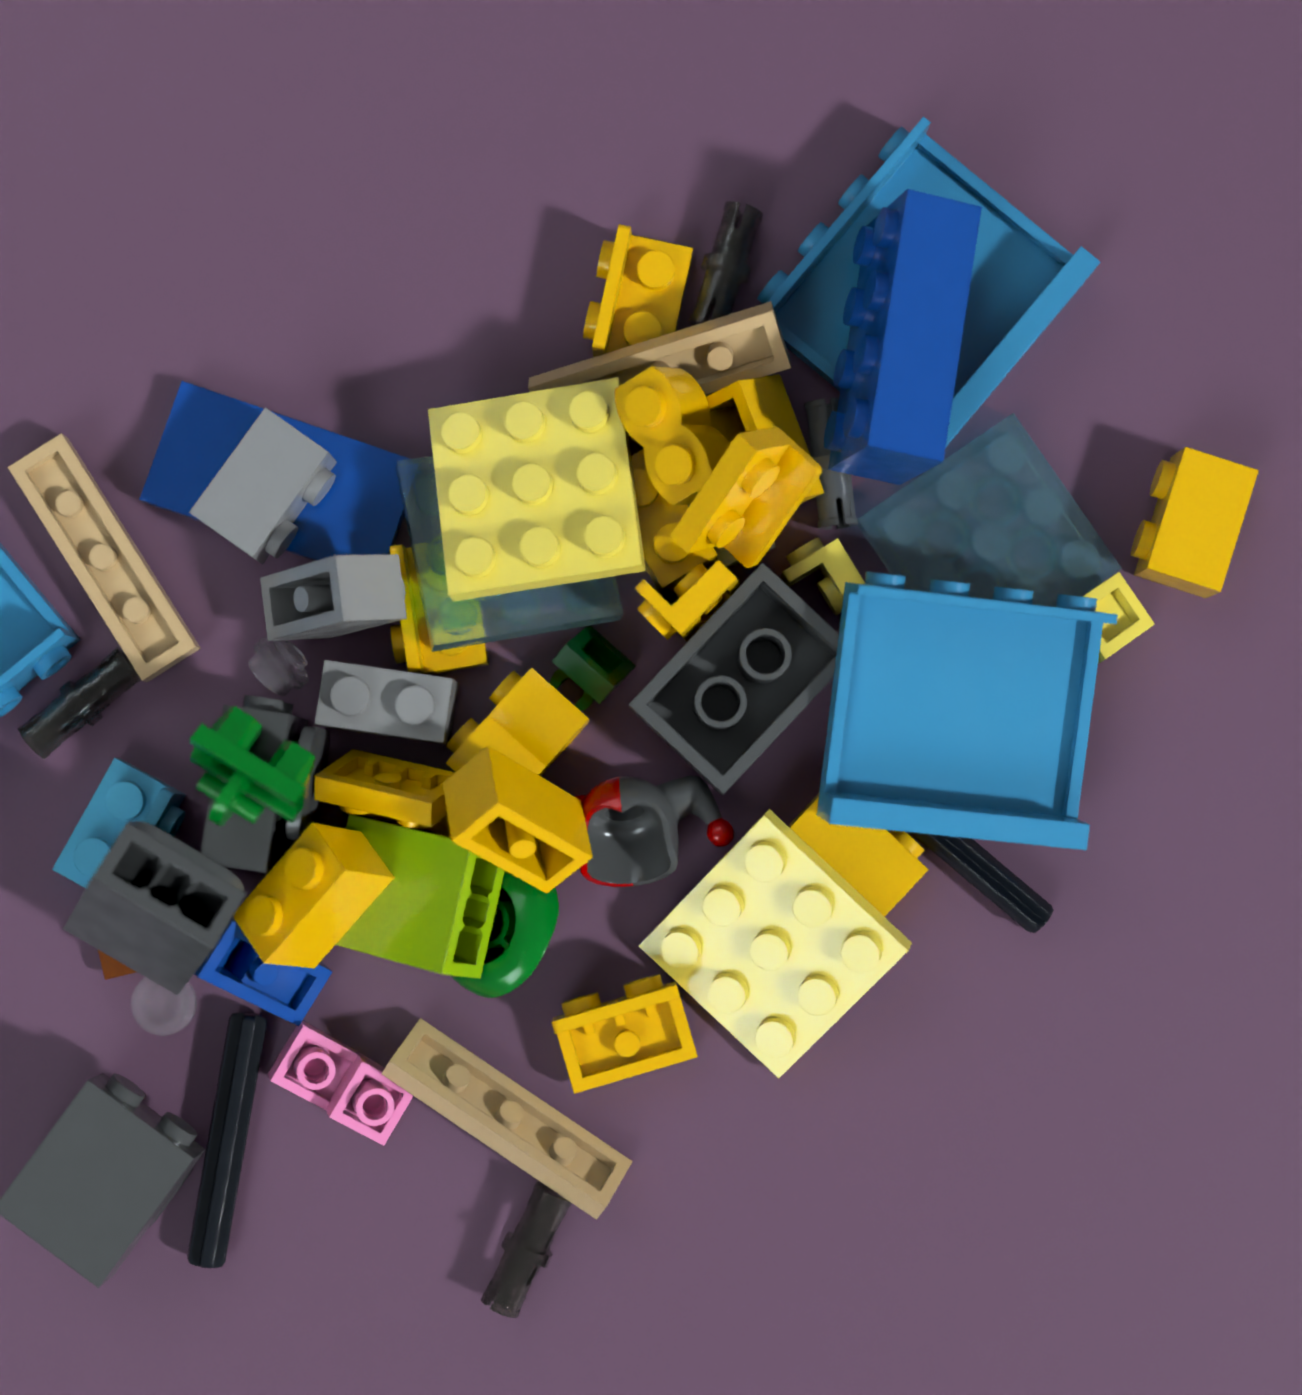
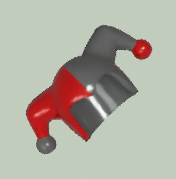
M619 776L599 783L587 795L575 796L582 803L593 855L592 859L580 867V872L586 880L598 885L611 887L638 886L653 883L673 873L678 865L679 838L677 825L689 814L696 815L706 823L707 837L713 845L724 847L730 844L734 838L735 832L733 827L727 820L722 818L719 807L708 785L698 776H686L657 786L642 778Z

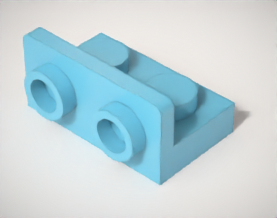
M114 758L52 870L86 888L126 823L130 821L146 822L174 837L185 817L186 812L179 807L186 794L121 758Z

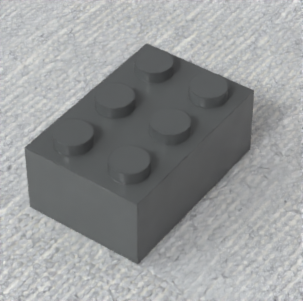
M762 563L628 704L629 709L720 795H723L833 679L839 633Z

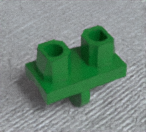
M232 706L211 728L201 723L190 738V744L194 745L190 761L207 771L199 780L196 789L215 800L208 819L221 827L230 819L233 813H236L252 824H255L261 816L264 807L290 823H293L304 805L306 784L314 767L315 756L295 742L284 740L269 763L251 754L249 750L261 735L262 725L254 717L236 706Z

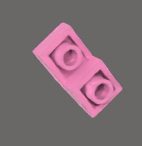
M302 1021L299 1026L296 1025L267 1074L271 1082L326 1110L328 1116L333 1120L383 1146L413 1098L412 1094L382 1075L385 1069L383 1066L305 1021Z

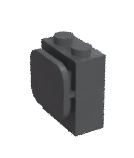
M244 695L243 707L236 706L254 717L262 725L261 735L249 750L251 754L269 763L284 740H288L313 753L315 762L306 784L303 808L293 823L264 807L261 816L255 824L233 813L230 819L220 827L208 819L209 812L215 800L209 797L201 854L224 867L270 872L289 850L290 840L296 841L311 823L319 822L322 801L314 800V776L328 765L330 732L319 727L308 726L309 720L292 715L294 704L284 703V701ZM223 705L222 715L226 713L232 706Z
M130 821L126 823L91 878L63 929L178 996L214 949L246 893L240 879L222 865L149 823Z
M102 1073L87 1080L0 1198V1215L97 1288L101 1287L115 1275L147 1229L156 1222L191 1174L194 1165L206 1150L194 1141L198 1134L191 1125L170 1112H166L163 1117L142 1102L146 1095L136 1084L116 1073L111 1078Z

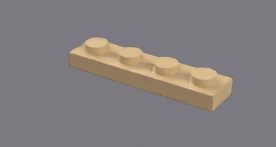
M770 301L529 377L528 389L529 392L617 377L622 385L649 367L657 366L685 370L698 382L706 395L716 392L738 380L764 377L790 369L791 362L772 302Z
M61 433L8 466L11 474L142 681H151L201 649L68 437Z
M421 1018L382 1072L383 1076L596 1220L607 1207L633 1162Z

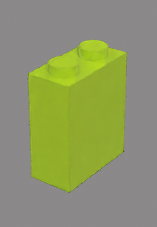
M349 814L346 829L361 831L395 878L336 945L442 975L481 979L505 870L452 842L451 836Z

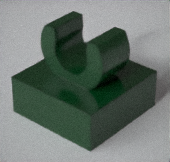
M589 624L567 642L552 660L559 669L553 673L550 684L556 689L568 678H571L584 690L583 696L575 704L580 711H583L595 701L600 704L623 683L636 665Z

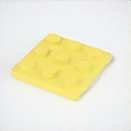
M618 377L428 409L448 596L454 602L646 571L628 432L621 423L615 405L614 390L621 385Z
M768 809L653 929L639 947L777 1078H780L909 951L912 942L775 813Z

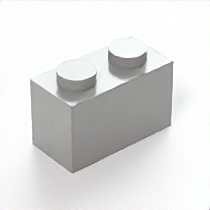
M265 407L189 513L263 565L270 555L278 558L289 547L298 532V526L293 524V522L306 504L310 503L312 506H316L328 493L336 478V475L331 470L337 461L328 451Z
M399 554L334 555L260 578L268 641L333 638L407 619L405 584L401 576Z
M324 660L315 724L325 728L447 745L452 734L459 683L453 678Z

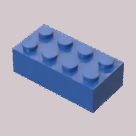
M907 189L887 208L883 207L878 216L867 226L860 228L853 249V262L860 265L857 288L853 287L850 290L843 313L844 325L850 326L847 349H842L838 356L833 378L834 386L841 388L837 411H833L830 414L824 433V448L831 450L828 470L901 485L944 461L982 210L981 206Z

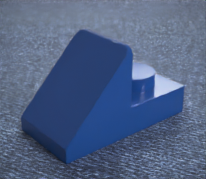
M232 917L214 949L195 972V975L299 1026L333 971L323 962H320L315 968L263 963Z

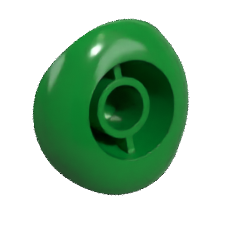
M505 871L481 979L450 976L466 990L484 998L500 997L520 986L540 963L554 933L559 914V900L556 888H553L546 894Z

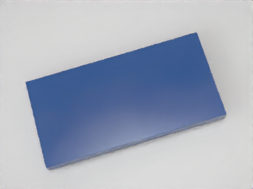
M181 381L140 500L144 503L200 521L189 511L264 409ZM273 412L328 451L337 461L331 470L336 475L332 487L316 506H312L310 503L306 504L293 522V524L298 526V532L285 551L314 561L334 555L390 554V546H393L397 539L422 464L419 461Z

